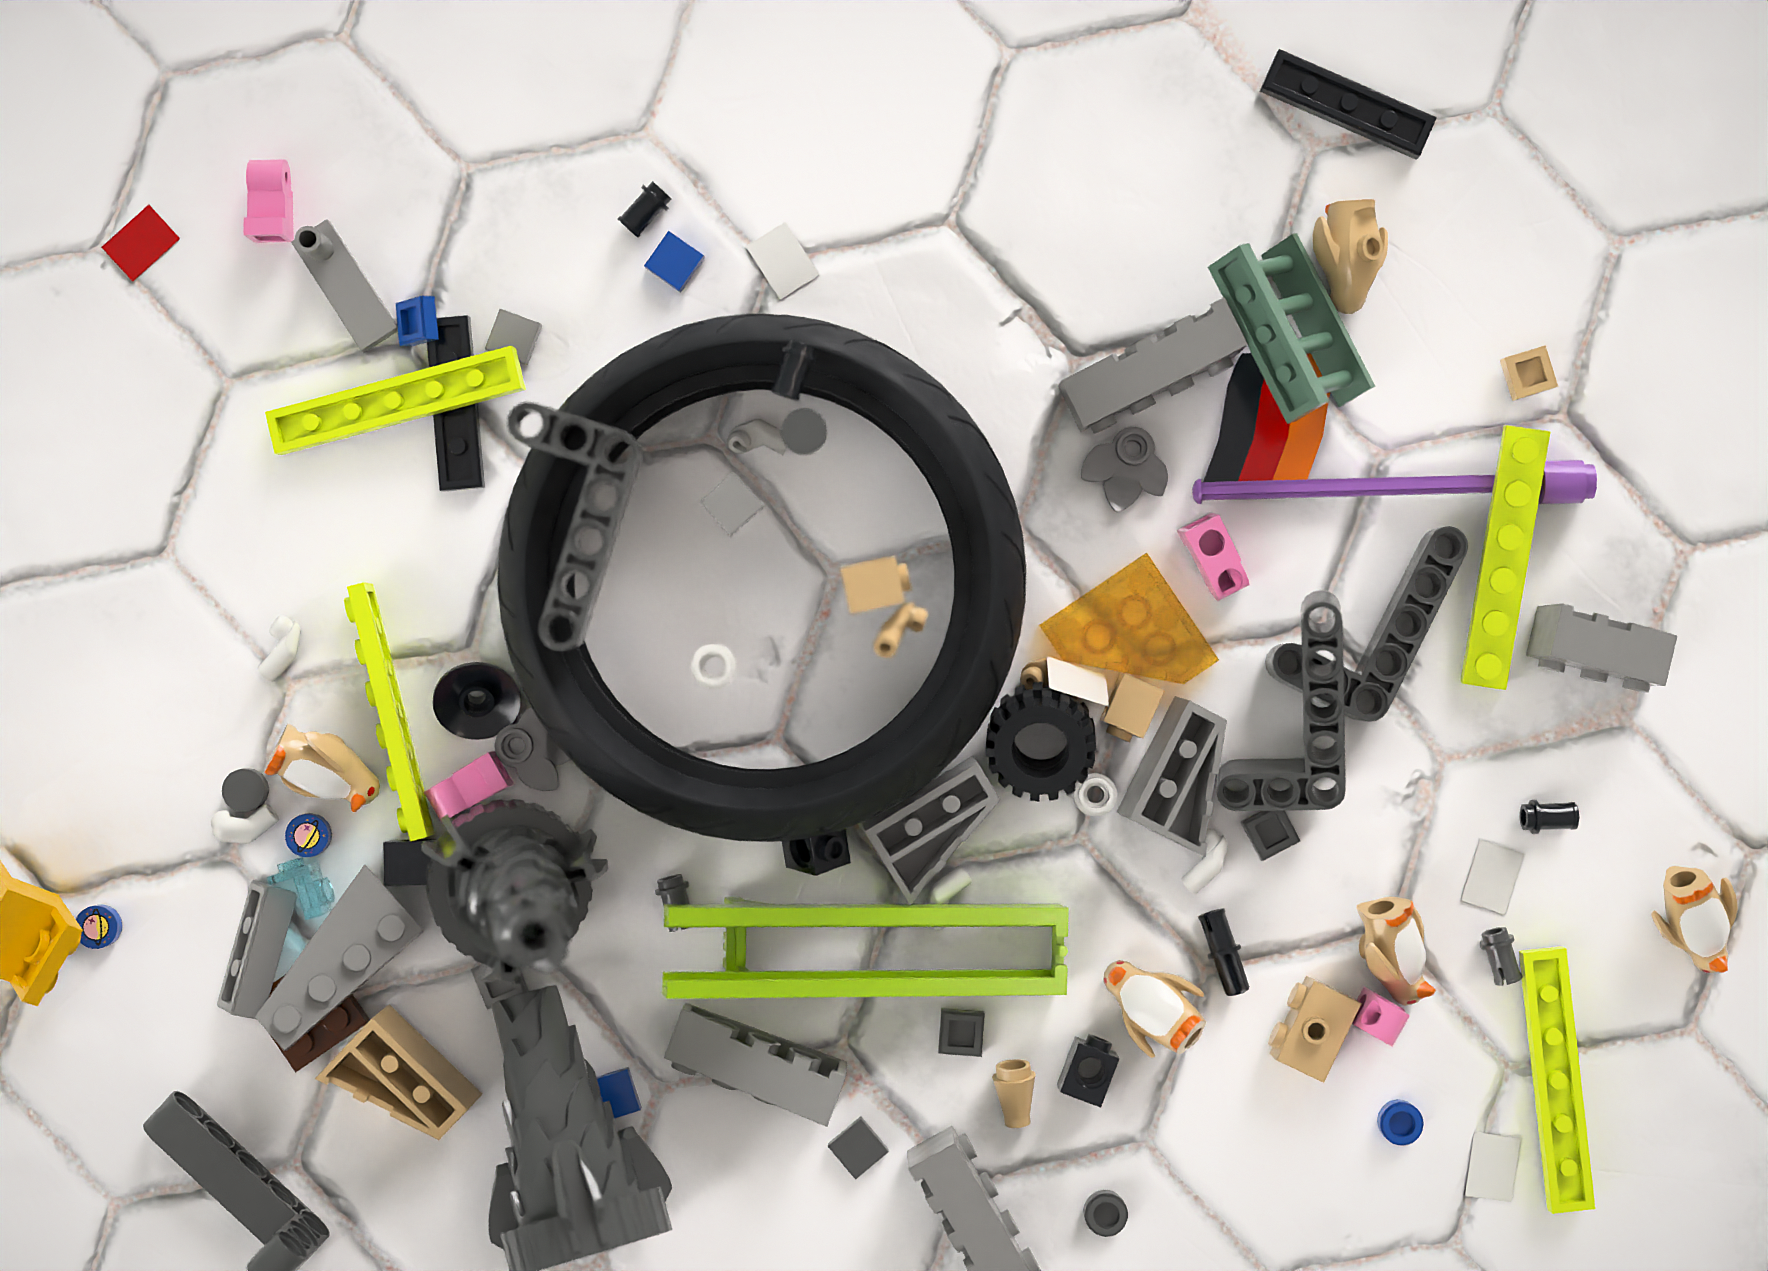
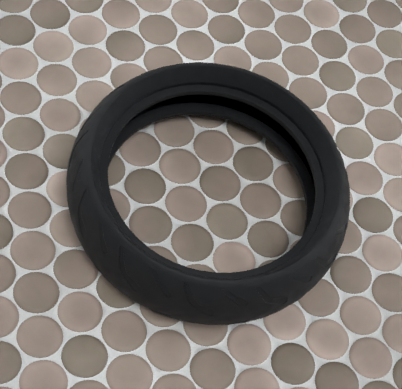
M751 313L715 317L682 325L653 336L647 341L621 353L592 374L566 399L558 410L622 430L637 440L643 433L662 419L684 407L707 398L732 392L771 390L775 384L785 354L781 352L782 347H787L789 339L816 348L813 357L817 358V361L810 364L801 394L831 401L855 412L876 425L903 449L923 474L934 493L945 519L952 546L954 598L943 646L921 688L905 708L885 727L867 740L843 753L806 765L779 769H746L722 765L698 758L672 746L637 721L617 700L603 681L591 658L585 640L579 647L570 651L553 650L546 646L541 640L539 633L540 621L586 481L589 466L531 448L513 486L504 516L498 551L497 589L500 619L508 654L520 686L533 711L557 746L584 774L609 794L635 810L676 828L703 836L734 841L778 842L807 839L840 831L876 817L905 801L931 782L960 754L977 733L994 706L1011 669L1020 639L1026 603L1024 539L1015 499L998 458L987 438L967 410L933 376L917 363L885 343L840 325L819 319L787 314ZM576 427L567 432L564 443L568 451H577L584 447L587 441L586 431L583 428ZM623 441L613 444L608 452L610 463L614 465L630 444ZM575 574L570 576L566 583L567 593L574 599H576ZM565 616L554 622L552 634L556 641L565 643L572 638L575 629L573 622Z

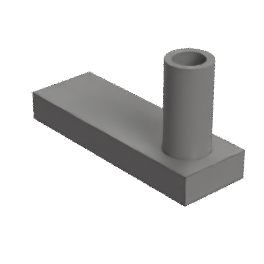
M326 219L315 227L303 226L298 229L294 240L291 242L359 349L365 353L398 332L397 323L333 224Z

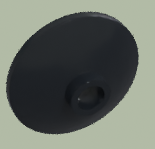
M470 662L452 668L440 678L433 692L432 704L437 720L446 730L462 738L479 740L494 737L503 728L514 723L520 711L521 696L517 683L505 670L489 663ZM474 691H480L484 694L482 696L475 697L472 696L470 693Z

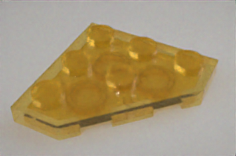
M1148 553L1143 554L1038 625L1060 659L1075 664L1185 684L1219 661Z

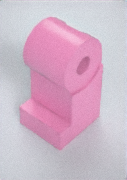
M249 160L246 169L248 190L247 217H244L243 235L255 243L292 242L294 240L293 192L291 191V174L287 160Z
M1210 513L1176 530L1183 544L1187 546L1205 584L1217 601L1250 585L1246 572L1240 562L1242 560L1220 515Z
M491 751L454 772L451 777L426 790L424 794L441 821V818L446 814L452 818L514 785V782L503 763L497 757L496 752Z
M1364 987L1357 998L1361 1006L1352 1024L1393 1047L1410 1015L1405 1013V1009Z

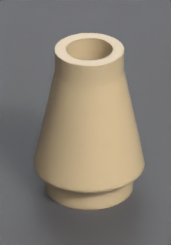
M1012 1059L996 1064V1073L992 1076L1004 1114L1005 1126L1009 1128H1022L1031 1123L1030 1111L1036 1074L1031 1070L1030 1062L1026 1060Z

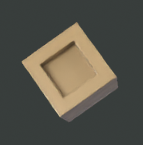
M894 555L840 567L850 614L905 603L903 592L912 590L906 563L897 565Z
M1120 673L1108 699L1109 707L1105 706L1100 717V721L1109 724L1106 732L1127 742L1131 741L1133 735L1144 739L1164 690L1126 673Z

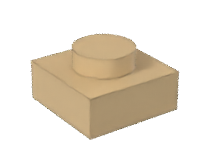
M1546 345L1500 360L1512 401L1558 387Z

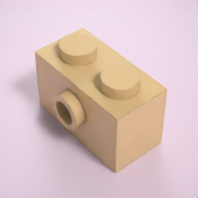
M1306 975L1303 983L1297 982L1289 994L1287 1006L1291 1008L1284 1023L1277 1022L1271 1032L1268 1045L1272 1048L1269 1054L1275 1060L1324 1083L1361 1003L1353 997Z

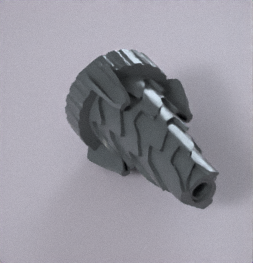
M499 799L492 800L486 805L479 804L472 807L468 813L460 814L454 820L446 814L441 818L442 823L446 827L438 840H434L433 843L423 841L421 851L431 858L426 868L425 876L428 883L425 887L432 916L436 925L440 927L442 935L449 943H453L456 946V950L465 956L469 955L475 961L481 963L477 980L484 983L493 982L498 979L503 982H511L512 985L521 984L519 967L534 969L537 972L556 971L566 960L568 945L579 930V924L585 920L589 911L587 906L592 900L593 893L591 881L596 880L608 870L607 859L590 858L597 839L595 832L590 829L582 834H579L578 831L574 833L571 827L565 824L561 817L553 811H547L542 805L534 802L530 804L525 803L524 800L512 799L510 801ZM540 923L545 926V931L537 930V939H528L526 936L520 939L521 932L527 925Z
M557 985L527 991L492 1003L494 1021L504 1056L503 1070L507 1100L502 1101V1110L511 1146L505 1148L508 1163L499 1164L495 1168V1179L489 1208V1237L491 1243L504 1250L509 1271H539L672 1231L665 1203L672 1190L671 1180L661 1162L638 1135L633 1126L617 1130L610 1101L603 1102L595 1071L584 1058L576 1024L568 1025Z

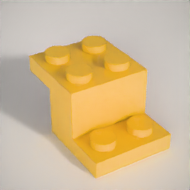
M0 860V979L11 983L22 1002L38 1007L45 993H49L54 988L58 979V971L67 956L72 955L78 948L83 930L58 894L12 878Z

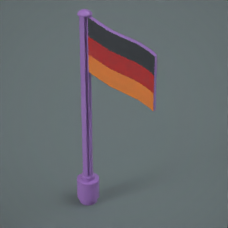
M1242 353L1234 366L1227 385L1218 442L1203 482H1201V479H1197L1192 487V496L1197 504L1209 500L1492 493L1495 475L1308 479L1323 438L1328 402L1301 419L1287 424L1252 354ZM1306 354L1317 377H1321L1322 374L1312 354ZM1583 460L1546 461L1539 504L1583 503L1585 499H1593L1597 490L1595 466L1593 464H1585Z

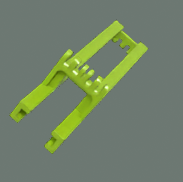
M724 897V904H664V928L726 927V931L723 932V939L725 940L723 950L726 951V957L723 958V968H725V971H662V995L666 999L1067 995L1068 965L1064 964V957L1067 955L1068 949L1064 946V937H1068L1069 907L1060 904H772L745 900L741 897ZM1052 926L1051 969L750 971L746 968L747 927Z

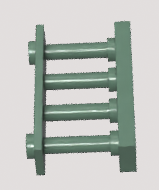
M1297 233L1291 234L1261 255L1263 260H1257L1250 244L1247 243L1237 246L1208 266L1287 424L1301 419L1329 402L1326 393L1331 392L1338 407H1342L1376 387ZM1272 276L1283 299H1277L1267 277ZM1287 315H1292L1302 338H1297ZM1306 354H1312L1322 374L1321 377H1317Z

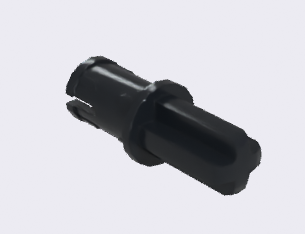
M1220 908L1216 911L1213 910L1198 916L1211 952L1207 954L1208 959L1213 958L1224 992L1227 996H1236L1248 991L1250 986L1238 953L1241 945L1235 943L1225 914V908Z

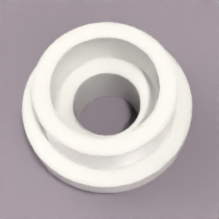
M707 644L699 648L693 655L690 664L691 674L694 680L703 688L710 690L721 689L730 684L734 679L737 671V662L735 656L727 647L720 644ZM711 658H718L723 665L721 673L716 676L708 674L705 668L706 662Z
M1090 773L1083 784L1080 782L1076 783L1073 797L1076 806L1083 813L1089 816H1102L1114 807L1117 800V790L1109 777L1100 773ZM1093 786H1098L1101 788L1103 796L1098 802H1090L1087 798V791Z

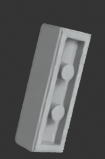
M257 880L251 882L217 1001L219 1008L234 1016L256 1019L255 1016L268 1000L297 899L295 892Z

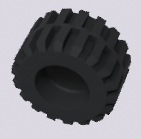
M1033 682V689L1026 690L1023 684L1015 688V695L1010 696L1008 693L1000 699L999 708L994 707L987 728L985 749L986 757H989L988 766L992 774L998 773V783L1003 788H1006L1009 784L1013 786V795L1021 798L1023 792L1030 793V801L1040 802V795L1048 794L1049 801L1057 800L1058 792L1064 790L1067 795L1074 792L1075 783L1077 781L1081 784L1084 783L1088 778V768H1093L1095 762V725L1093 717L1090 718L1089 709L1084 702L1079 704L1076 696L1064 694L1053 689L1042 688V682ZM1047 723L1063 732L1067 738V744L1058 755L1052 758L1034 759L1019 750L1015 743V737L1028 725Z

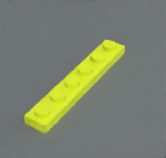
M507 346L266 411L265 415L274 454L285 455L526 390L516 348Z
M1509 425L1503 426L1460 679L1462 684L1502 690L1507 688L1551 431Z
M366 582L347 586L349 597L344 598L345 610L351 623L356 622L360 639L355 640V650L360 664H366L370 681L365 682L366 695L371 707H377L380 723L376 724V735L382 749L387 748L391 763L390 766L386 767L388 783L392 791H398L401 808H397L398 824L403 834L408 833L410 841L434 835L435 830L427 798L424 794L425 790L374 585Z
M1559 946L1521 950L1518 952L1520 970L1523 976L1522 987L1547 1210L1552 1214L1593 1210L1596 1208L1567 949Z

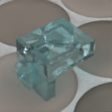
M303 857L280 863L277 864L279 873L267 877L269 885L294 879L305 920L331 912V903L335 900L334 890L328 877L323 878L318 861L305 865Z

